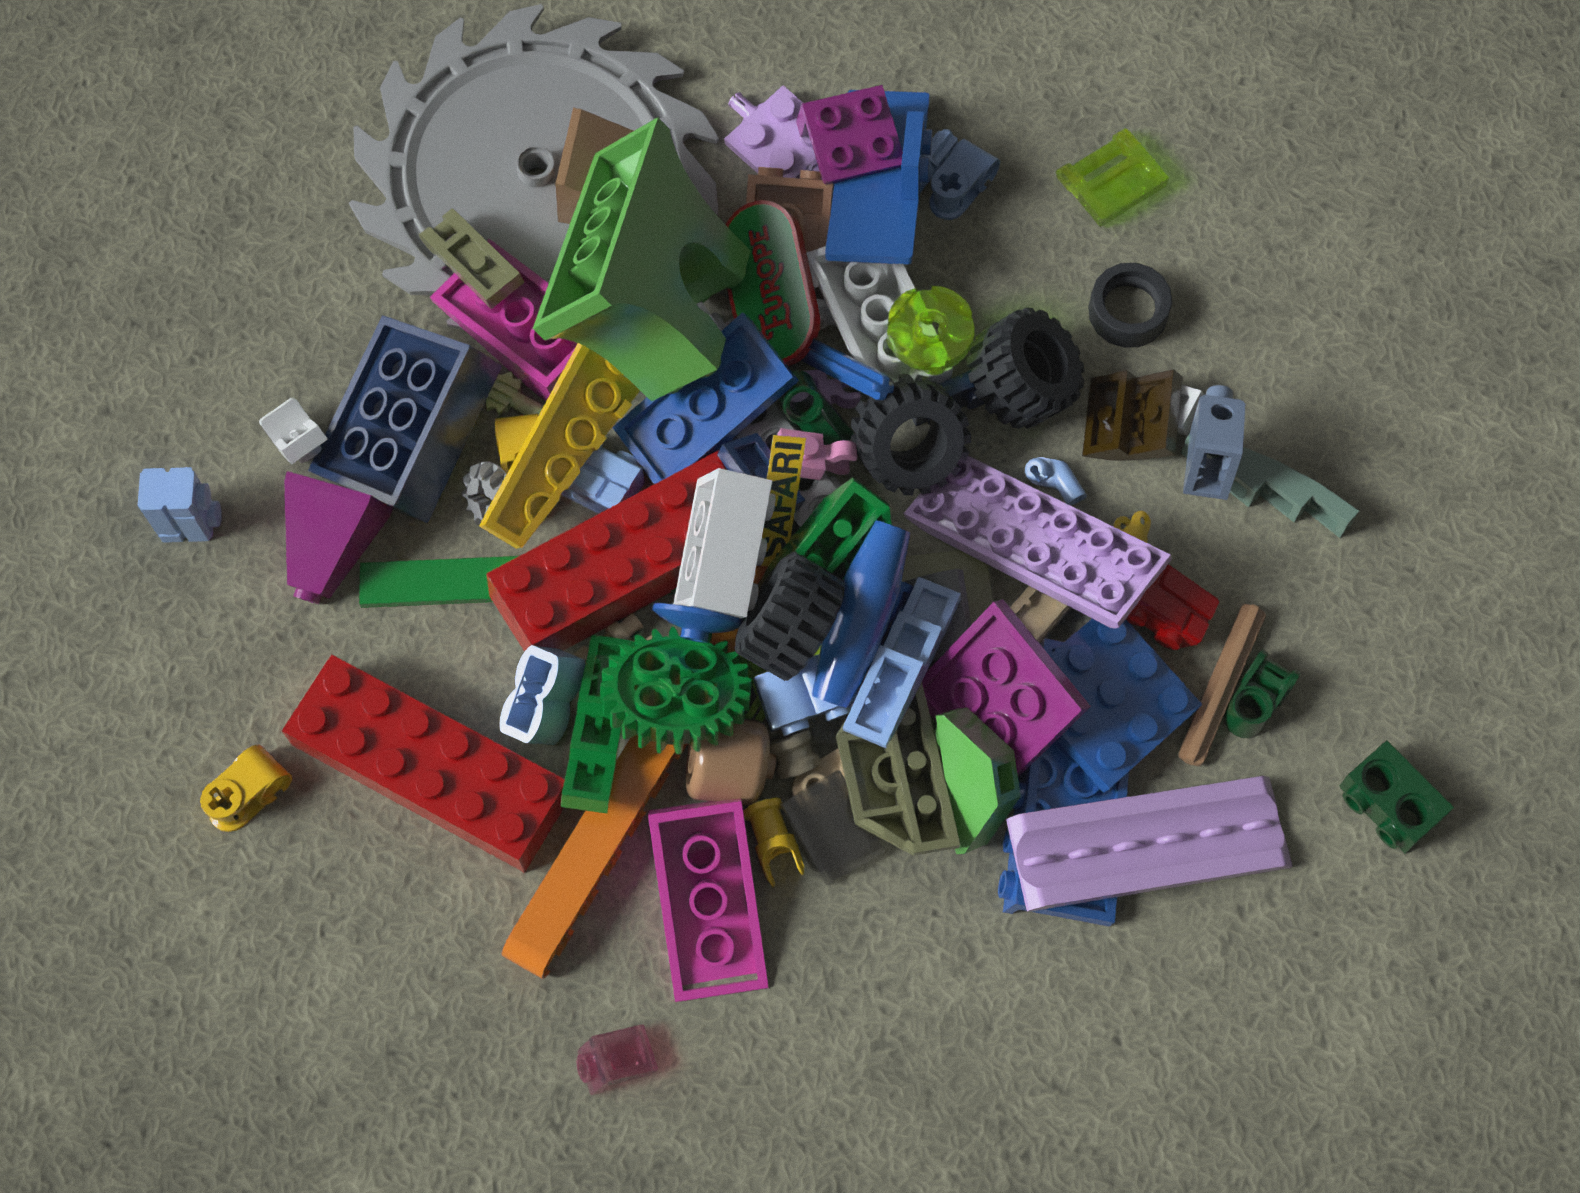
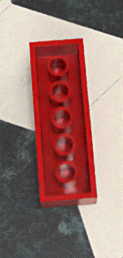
M719 450L486 573L489 596L524 652L531 645L556 648L564 651L603 630L615 621H619L667 595L677 587L697 479L718 468L727 470L717 456Z
M332 654L282 729L283 734L293 747L524 873L564 807H561V797L565 779Z

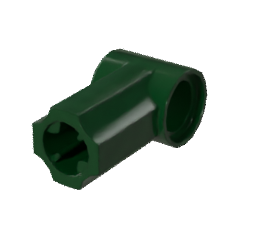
M801 370L792 371L799 381L779 398L787 418L793 423H797L804 432L823 434L824 445H830L837 441H849L851 435L854 434L852 428L817 388L813 377ZM798 393H809V395L800 402L791 401L793 396Z

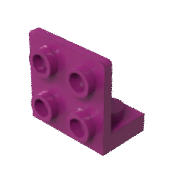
M883 85L801 104L796 124L800 137L810 136L824 184L828 185L901 167L903 151Z

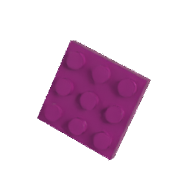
M1003 599L993 602L926 672L922 680L929 714L936 721L937 715L959 708H968L1014 750L1018 777L1091 707Z

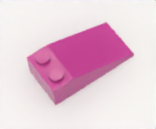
M488 239L487 242L520 273L524 283L494 308L490 309L454 273L430 298L433 303L518 379H521L530 390L544 401H547L578 343L559 338L545 341L533 330L549 283L491 239Z
M741 799L707 801L649 810L648 819L675 1002L769 988ZM757 973L758 979L687 990H683L682 986Z

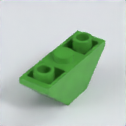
M959 708L936 716V741L941 749L944 778L960 841V847L956 848L955 851L956 854H965L988 844L1021 795L1014 750L968 708Z

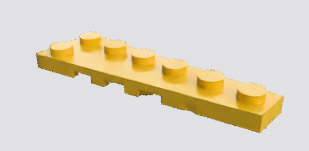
M578 343L479 527L516 549L523 548L559 501L561 493L568 489L580 474V469L606 440L605 436L618 419L623 418L632 406L631 402L640 390L605 358Z

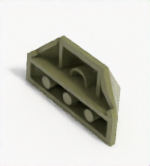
M921 682L887 748L843 731L844 724L836 735L855 824L913 856L960 847L924 688Z

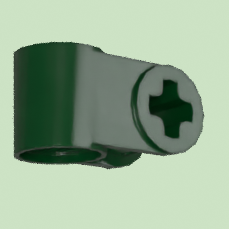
M1262 649L1242 679L1241 686L1226 710L1224 716L1228 730L1240 738L1257 736L1263 730L1276 708L1282 705L1300 677L1301 672L1296 669L1292 672L1268 658V652ZM1239 707L1252 708L1256 712L1258 719L1244 717Z

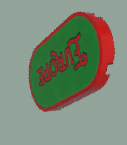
M753 201L735 211L725 224L750 250L745 277L737 286L727 289L733 319L737 318L742 312L749 316L789 367L798 363L811 350L808 347L812 344L813 338L817 339L820 330V313L800 224L789 211L772 201Z

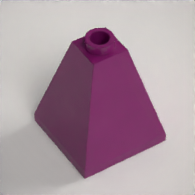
M287 471L284 479L287 585L295 588L293 597L319 605L321 597L330 599L390 518L393 509L372 495Z

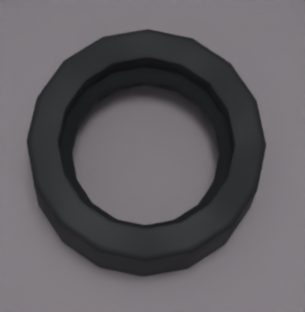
M1136 262L1117 264L1106 269L1095 281L1088 305L1089 321L1096 333L1108 343L1123 348L1144 346L1153 342L1165 329L1173 304L1171 289L1165 278L1152 267ZM1120 286H1133L1142 289L1154 300L1155 312L1153 317L1148 321L1138 324L1118 321L1105 308L1107 294Z

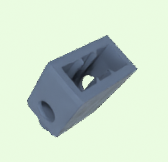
M1212 386L1207 389L1206 395L1199 398L1190 431L1183 494L1223 500L1228 499L1243 453L1246 404L1242 400L1233 399V391L1227 386ZM1207 453L1217 454L1219 456L1216 458H1207Z

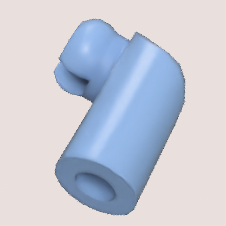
M1037 457L1029 460L1026 464V477L1033 484L1058 489L1066 504L1072 506L1086 498L1085 491L1066 462Z

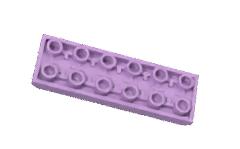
M970 456L967 457L966 461L959 460L957 464L961 470L956 476L950 473L945 477L948 484L941 488L937 484L930 486L931 493L923 495L920 493L904 512L906 519L926 533L1110 628L1120 627L1137 605L1144 592L1154 583L1172 559L1170 554Z
M1267 776L1023 813L1006 820L1027 912L1292 867L1286 839L1279 821L1270 778Z

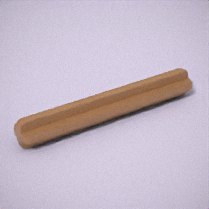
M1244 604L1240 607L1201 698L1202 706L1196 710L1180 747L1178 756L1189 765L1201 766L1207 758L1266 618L1265 612L1257 605Z

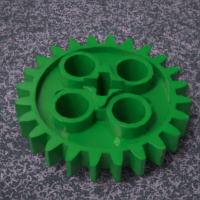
M671 627L669 635L662 637L657 629H652L651 640L647 641L642 636L635 635V647L622 643L620 645V656L610 655L609 668L602 669L600 697L601 701H603V714L610 715V726L612 728L622 727V735L625 740L638 735L639 748L645 747L650 741L656 742L657 753H662L667 744L674 746L676 754L682 753L684 744H690L696 752H700L701 741L704 739L716 746L718 745L719 732L731 737L733 735V723L743 724L744 711H749L751 678H748V665L740 664V655L736 652L728 653V642L726 640L713 645L712 634H709L707 643L680 638L675 627Z

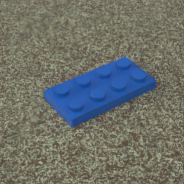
M743 312L721 331L726 341L721 355V364L715 373L707 378L701 377L684 385L678 392L674 394L668 393L652 402L646 397L612 427L654 484L720 450L723 444L733 439L799 381L750 317Z

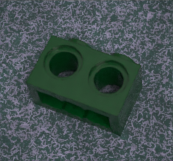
M1388 740L1355 767L1339 785L1344 791L1342 797L1345 803L1357 814L1362 815L1365 813L1377 825L1376 833L1387 846L1393 849L1399 847L1404 853H1407L1454 808ZM1372 775L1381 779L1384 783L1385 791L1378 792L1371 789L1366 782V776ZM1399 809L1412 811L1418 819V826L1406 824L1400 817Z

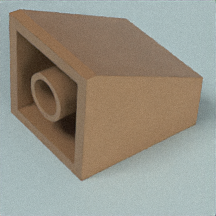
M573 107L555 184L558 222L570 224L595 153L634 130L583 109Z

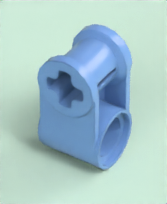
M966 139L960 140L946 161L932 176L931 189L933 193L930 197L932 213L944 220H953L960 217L978 194L987 188L984 186L988 179L992 181L995 178L1000 167V159Z

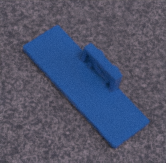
M884 91L903 151L901 167L835 183L825 249V259L827 261L887 264L912 263L921 183H928L929 157H924V155H931L932 129H927L929 93Z

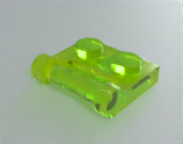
M1126 128L1115 133L1112 136V141L1073 165L1066 163L1056 170L1057 179L1067 191H1070L1099 227H1102L1166 187L1169 176ZM1121 154L1127 156L1126 159L1092 180L1086 182L1083 178Z

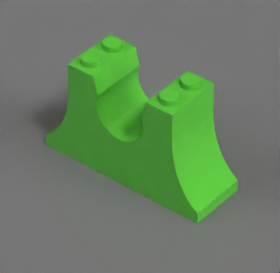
M659 117L595 153L533 326V330L545 341L558 338L567 339L593 350L615 366L651 402L668 393L674 394L681 390L684 385L701 377L707 378L719 368L726 338L710 315L701 310L696 304L701 301L704 303L711 295L725 288L731 289L737 286L745 277V269L750 250L714 213L694 186L677 154L670 129Z

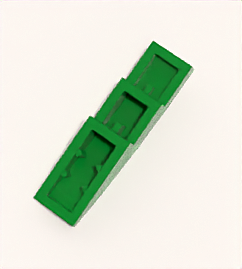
M591 635L578 698L577 715L570 744L561 807L608 813L622 727L612 728L610 726V715L603 714V701H601L600 697L602 669L609 668L610 655L620 656V645L622 643L635 647V641Z

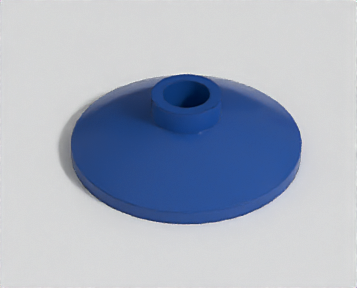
M654 603L652 609L661 618L682 628L680 638L707 643L709 634L739 629L743 621L731 615L676 604Z

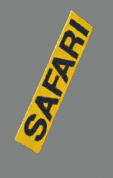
M773 435L767 479L772 480L770 493L775 494V506L771 519L764 522L762 538L767 540V548L761 566H769L791 538L806 438Z

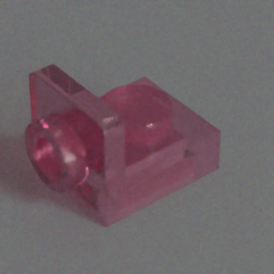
M644 1024L592 1036L577 1051V1071L580 1079L587 1083L590 1095L601 1093L609 1085L650 1076L658 1070Z

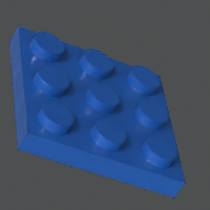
M1091 619L1049 655L1091 706L1057 741L1103 793L1116 784L1202 706V703L1126 619L1119 628H1110Z

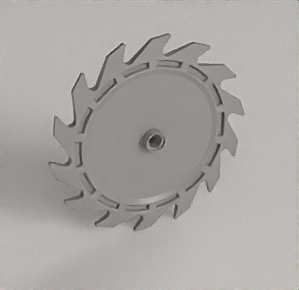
M542 4L509 11L475 46H466L463 43L464 19L460 17L435 36L423 79L417 84L408 83L404 78L398 61H393L380 87L390 131L389 136L383 141H377L359 126L353 127L355 161L383 193L386 200L379 206L354 200L349 202L352 211L366 234L415 257L414 262L409 266L383 270V277L410 295L430 296L451 277L454 272L426 247L419 234L428 227L432 229L443 221L442 215L453 208L486 241L491 239L549 283L570 225L558 222L555 184L573 107L583 109L634 131L659 117L670 129L675 149L688 176L703 199L718 216L716 182L683 143L689 138H694L716 144L719 141V137L702 111L658 91L653 86L661 80L683 77L684 70L658 53L607 51L602 49L599 45L621 30V23L588 17L545 34H535L532 28L544 11ZM533 168H540L545 171L540 175L527 173ZM451 318L446 320L447 327L462 329Z

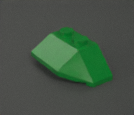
M851 478L826 496L770 563L758 583V590L773 568L784 557L794 551L844 580L848 568L874 522L877 520L892 525L890 505L855 478Z

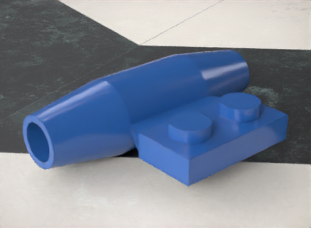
M876 520L844 578L845 589L842 605L829 633L821 644L812 691L813 697L846 709L871 667L880 645L884 646L899 611L903 612L914 586L902 581L910 532Z

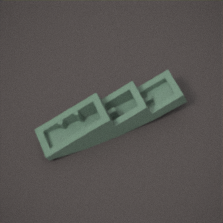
M1190 434L1186 437L1181 454L1186 458ZM1243 447L1242 457L1230 493L1246 506L1250 507L1261 496L1293 522L1306 511L1339 538L1351 527L1359 510L1320 483L1289 466ZM1207 453V458H1216L1219 456L1217 454Z

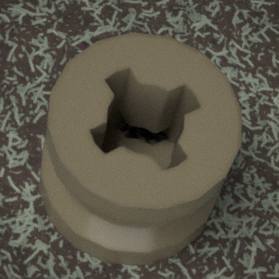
M809 728L787 736L781 734L770 740V753L776 755L778 762L775 769L778 778L794 777L810 771L821 764L819 754L812 751L809 743L812 738Z

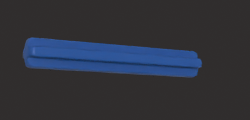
M814 338L812 344L808 347L811 350L801 360L876 400H885L887 393H893L894 384L889 382L888 375Z

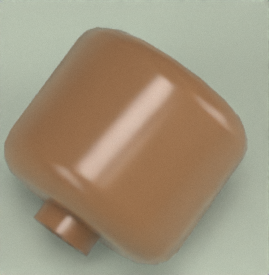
M744 718L743 724L733 723V735L731 737L719 732L718 745L716 746L704 739L701 741L700 752H696L689 744L686 762V789L689 796L700 801L741 799L742 806L756 803L762 795L766 779L773 778L776 764V755L770 753V736L766 725L756 719Z

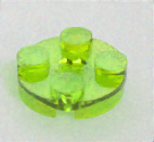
M932 286L931 290H921L918 292L917 288L908 290L896 299L889 311L886 342L895 356L904 364L917 370H923L929 375L942 374L947 368L953 367L962 361L971 349L975 329L972 311L965 299L956 292L942 286ZM933 322L939 324V334L935 336L924 334L923 328L919 326L922 323L931 325Z

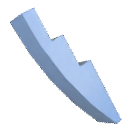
M918 577L903 612L899 611L884 646L880 645L844 723L843 731L887 748L938 650L961 600V593Z

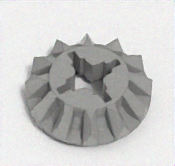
M481 462L470 466V472L463 476L466 489L461 494L467 499L469 504L466 511L474 513L476 525H480L491 504L490 500L494 499L507 475L501 467L492 462Z

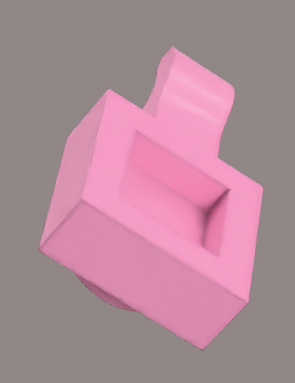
M781 428L777 434L806 438L800 478L821 480L825 471L845 475L850 472L849 460H857L856 443L851 441H837L830 445H824L823 434Z

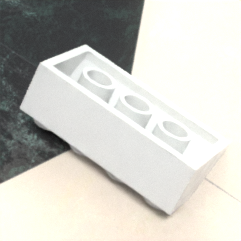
M826 246L807 252V257L819 283V288L852 358L888 375L894 382L899 381V374H909L914 381L917 374L926 376L931 383L933 381L941 383L952 378L953 367L904 264L827 261L825 259ZM811 253L814 255V257L820 264L821 268L827 275L828 278L826 280H824L819 270L815 266L814 262L810 258L809 255Z

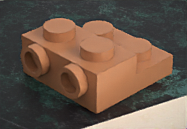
M758 167V175L748 174L746 204L753 201L766 200L775 202L789 211L800 224L806 253L826 246L832 207L833 183L824 184L820 171L800 170V178L783 177L784 169Z

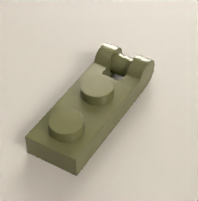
M453 208L442 215L443 221L433 229L428 227L419 234L426 247L433 254H436L490 309L494 308L524 283L520 273Z

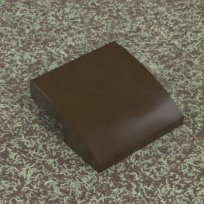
M1174 369L1136 377L1128 370L1091 378L1082 456L1111 461L1143 460L1174 456L1183 376Z

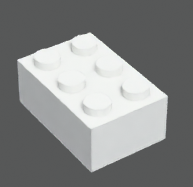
M721 468L697 479L673 604L715 611L740 619L747 617L748 611H753L758 597V585L753 583L756 566L762 565L767 548V540L762 538L764 522L771 519L775 506V494L770 493L772 480Z

